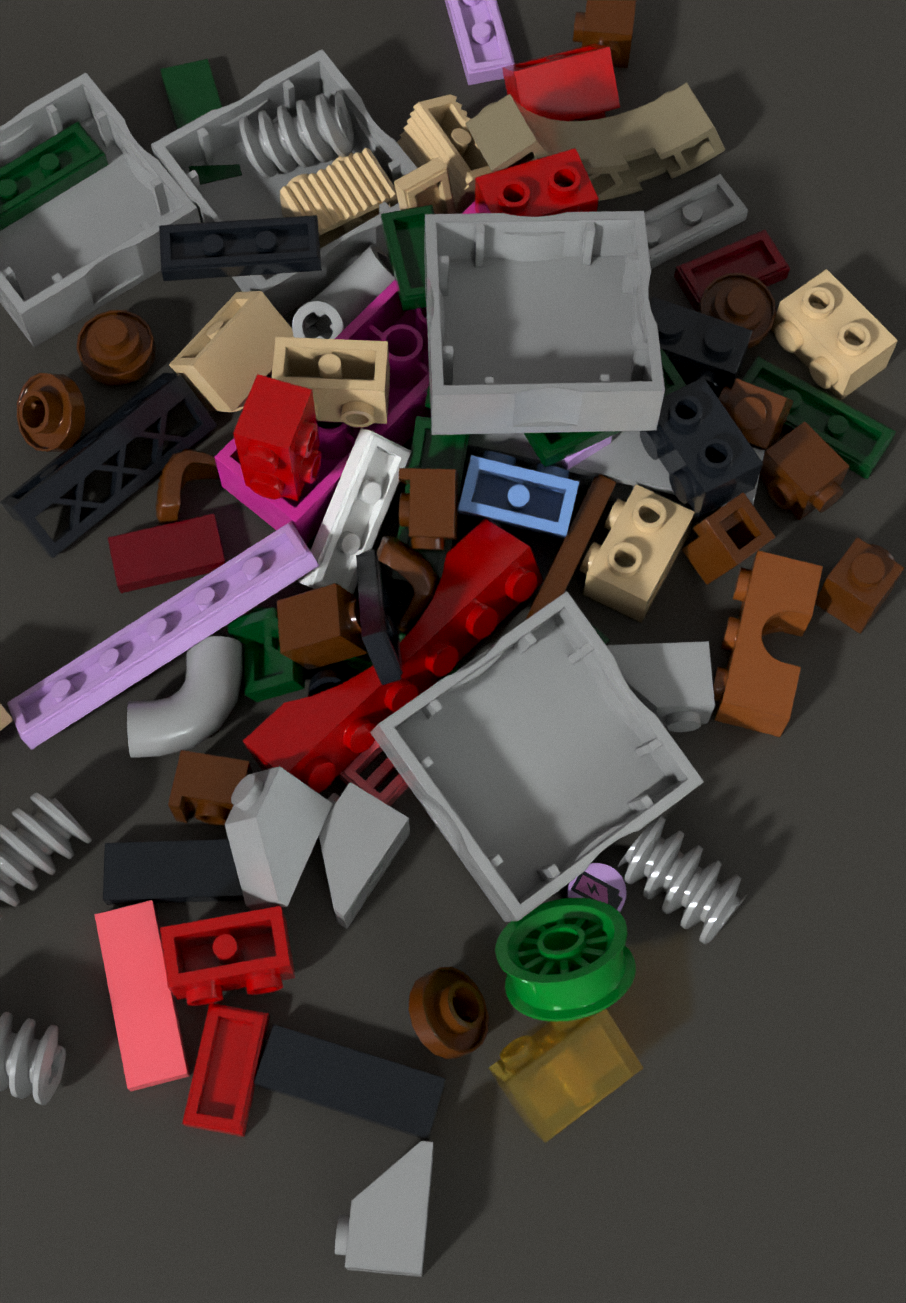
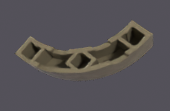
M688 83L675 90L668 91L657 100L634 110L588 121H560L538 116L517 103L511 94H508L498 102L484 107L477 116L465 123L492 172L576 148L599 198L598 201L642 191L643 189L639 182L651 179L665 172H668L672 179L725 151L714 125Z

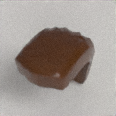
M185 448L171 456L168 463L162 469V475L158 483L155 505L156 517L159 522L179 521L180 494L188 481L220 479L214 455Z
M385 536L382 538L376 553L378 561L388 565L406 578L414 590L411 603L398 626L399 630L406 632L417 622L431 603L438 587L439 577L433 571L430 562L426 561L422 554L414 551L396 537Z

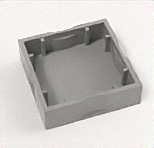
M323 49L265 80L244 98L230 105L211 110L151 144L154 157L159 160L198 208L201 223L282 218L280 190L282 187L286 186L291 179L300 174H316L320 169L325 170L328 165H331L339 157L334 151L332 160L323 163L315 158L314 164L310 167L304 168L297 163L295 170L284 173L278 168L275 176L265 178L251 165L243 146L239 127L240 117L247 115L254 128H258V112L266 110L272 122L276 123L278 122L277 107L285 105L292 118L297 117L296 102L302 99L310 111L315 112L316 96L323 94L330 107L335 106L336 90L341 94L353 125L354 142L352 153H361L364 148H369L393 185L395 180L417 169L399 144L373 121L363 104L362 98ZM239 164L242 175L200 185L198 174L195 170L189 171L188 167ZM383 202L379 205V215L320 248L322 271L235 276L232 278L242 292L262 291L283 316L321 293L370 245L376 246L386 255L389 254L381 226V214L399 211V203L390 208L386 202Z
M87 73L80 75L28 105L13 119L0 126V168L76 122L80 123L102 149L108 161V165L0 231V303L34 348L161 271L159 226L201 223L196 205L159 160L137 143L130 133L125 119Z
M644 211L565 212L539 217L516 216L505 213L425 214L424 265L432 435L657 430L665 386L658 326L649 302L648 287L651 277V265Z
M567 591L502 636L492 647L458 671L444 677L384 719L370 732L504 922H514L522 919L586 871L591 862L604 849L618 839L641 830L704 782L656 714L649 710L632 692L621 674L615 657Z

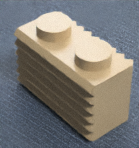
M449 94L421 101L414 105L413 108L415 110L410 113L411 118L407 120L408 124L403 128L405 131L400 134L401 139L397 143L417 168L436 157L447 165L456 214H462L475 201V178L492 173L465 124L471 119L466 117L467 112L461 109L462 104L456 102L457 97Z
M364 148L361 153H350L349 156L343 158L339 156L325 170L320 169L316 174H300L291 179L280 190L283 217L317 215L320 248L379 215V205L383 202H386L390 208L398 204L394 185L369 148Z

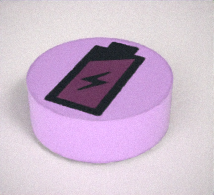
M591 863L586 871L569 883L567 889V898L599 900L611 905L619 912H621L627 895L626 885L622 876L611 866L602 863Z

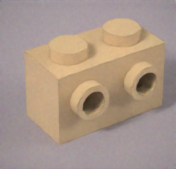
M827 269L780 301L771 328L781 347L787 352L794 353L809 368L815 382L822 388L829 389L840 401L887 367L898 342Z
M262 291L236 292L175 357L169 366L176 374H181L197 398L209 411L237 412L244 408L257 374L262 376L272 374L275 337H294L293 331Z
M275 337L272 378L312 389L317 421L343 422L353 427H366L373 423L387 424L390 387L388 341Z
M636 484L626 502L618 498L613 505L604 528L610 530L604 543L600 545L594 542L583 560L580 572L586 574L583 595L642 623L689 536L695 512Z

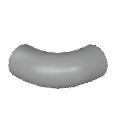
M370 245L314 299L298 309L292 322L293 336L295 338L335 339L395 280L390 258L376 246Z
M208 636L186 651V678L178 692L168 698L159 700L128 702L127 734L131 758L160 757L181 752V750H190L219 731L238 701L243 673L242 644L240 641L224 636Z

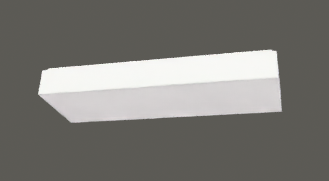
M360 429L310 550L319 566L298 579L299 583L313 589L337 583L351 594L354 593L358 583L356 555L372 550L400 482L399 468L406 467L412 453L411 450L373 431Z

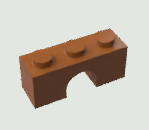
M758 550L751 569L740 568L733 599L742 601L738 618L729 616L721 644V649L731 651L727 669L717 666L713 678L714 700L719 702L714 721L781 737L790 720L801 667L773 658L765 649L762 637L774 632L803 636L813 615L823 566Z

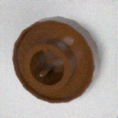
M728 273L715 278L705 289L697 308L699 313L752 330L748 349L758 345L767 336L776 316L775 300L769 288L759 279L744 273Z
M109 310L97 314L84 324L78 334L76 349L82 366L93 380L103 384L125 385L137 381L149 371L155 360L156 345L149 325L139 315L127 310Z
M38 373L30 377L22 387L17 400L16 417L19 430L27 444L38 451L62 452L71 448L80 438L85 424V404L82 393L75 381L66 375Z
M439 967L424 974L415 981L409 994L408 1010L416 1034L433 1054L445 1059L460 1058L475 1051L483 1044L488 1033L489 1015L483 995L469 976L453 967Z

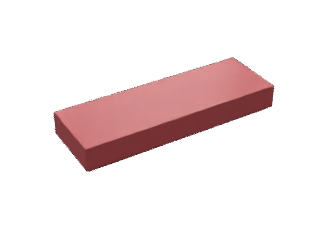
M153 900L94 914L127 1089L132 1092L190 1077L175 999L167 985L160 925L155 903Z

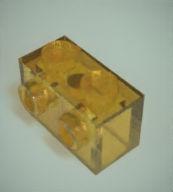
M606 1009L581 1019L558 1022L550 1021V1023L532 1036H521L510 1042L501 1051V1059L489 1067L490 1072L524 1124L545 1143L643 1069V1066Z

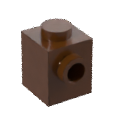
M587 0L586 12H576L573 42L582 43V47L594 43L609 46L613 67L628 68L636 0Z
M737 378L733 388L725 386L718 398L747 441L764 449H769L777 442L794 402L789 398Z
M805 421L765 451L759 479L767 486L772 500L780 508L789 509L799 520L803 519L815 508L820 513L826 511L842 496L844 490L841 488V484L849 469V465Z
M857 537L826 578L815 604L861 634L891 593L905 567L895 562L894 557L883 547L875 544L869 545Z
M337 583L277 601L280 653L306 669H315L368 653L361 636L359 598Z

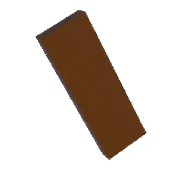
M601 474L598 477L595 476L525 620L564 594L617 482Z

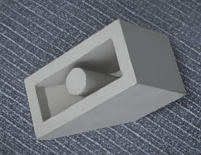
M709 641L606 645L615 657L621 674L632 692L649 710L656 714L669 731L689 732L700 728L701 724H708L715 707Z
M279 766L249 774L239 782L231 797L232 810L224 824L245 904L253 911L276 906H288L332 806L330 801Z
M351 782L341 796L333 793L327 799L332 803V806L319 834L336 920L338 924L348 929L410 835V824L407 816Z
M420 1141L351 1200L350 1216L339 1215L336 1229L335 1254L346 1255L345 1268L347 1270L415 1277L423 1276L434 1153L433 1142Z

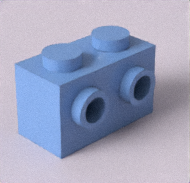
M484 451L483 458L471 455L458 507L459 514L481 520L487 519L490 522L564 539L566 537L579 486V481L568 479V470L551 465L545 468L543 464H537L536 471L515 466V457L492 451Z

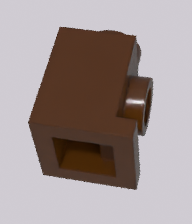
M399 468V480L403 484H410V493L400 494L399 523L401 527H409L411 549L444 550V540H457L458 472L456 469Z
M742 492L693 527L699 537L681 550L706 585H708L775 538V535L744 492Z
M181 750L168 803L175 820L188 823L189 814L192 812L195 813V818L202 822L224 825L233 807L231 797L236 786L244 777L253 773L250 762Z

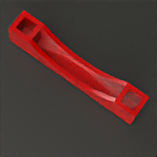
M484 519L446 554L443 574L431 603L416 626L400 642L403 668L401 679L382 685L374 666H371L341 685L310 697L284 702L243 740V743L261 770L264 771L280 766L315 792L319 793L325 790L334 778L354 759L373 745L375 739L370 732L380 722L451 672L456 663L483 638L489 636L508 614L521 602L527 600L534 590L544 582L530 546L489 520Z

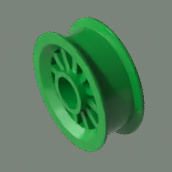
M564 898L542 903L519 921L508 923L497 939L495 953L498 964L507 974L505 990L512 1006L528 1017L558 1022L591 1016L617 1002L630 988L636 973L634 957L625 946L628 933L624 917L617 909L599 900Z

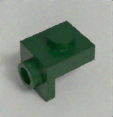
M256 608L251 610L248 615L238 617L228 624V633L244 644L246 696L255 702H261L305 689L304 667L280 653L277 608Z

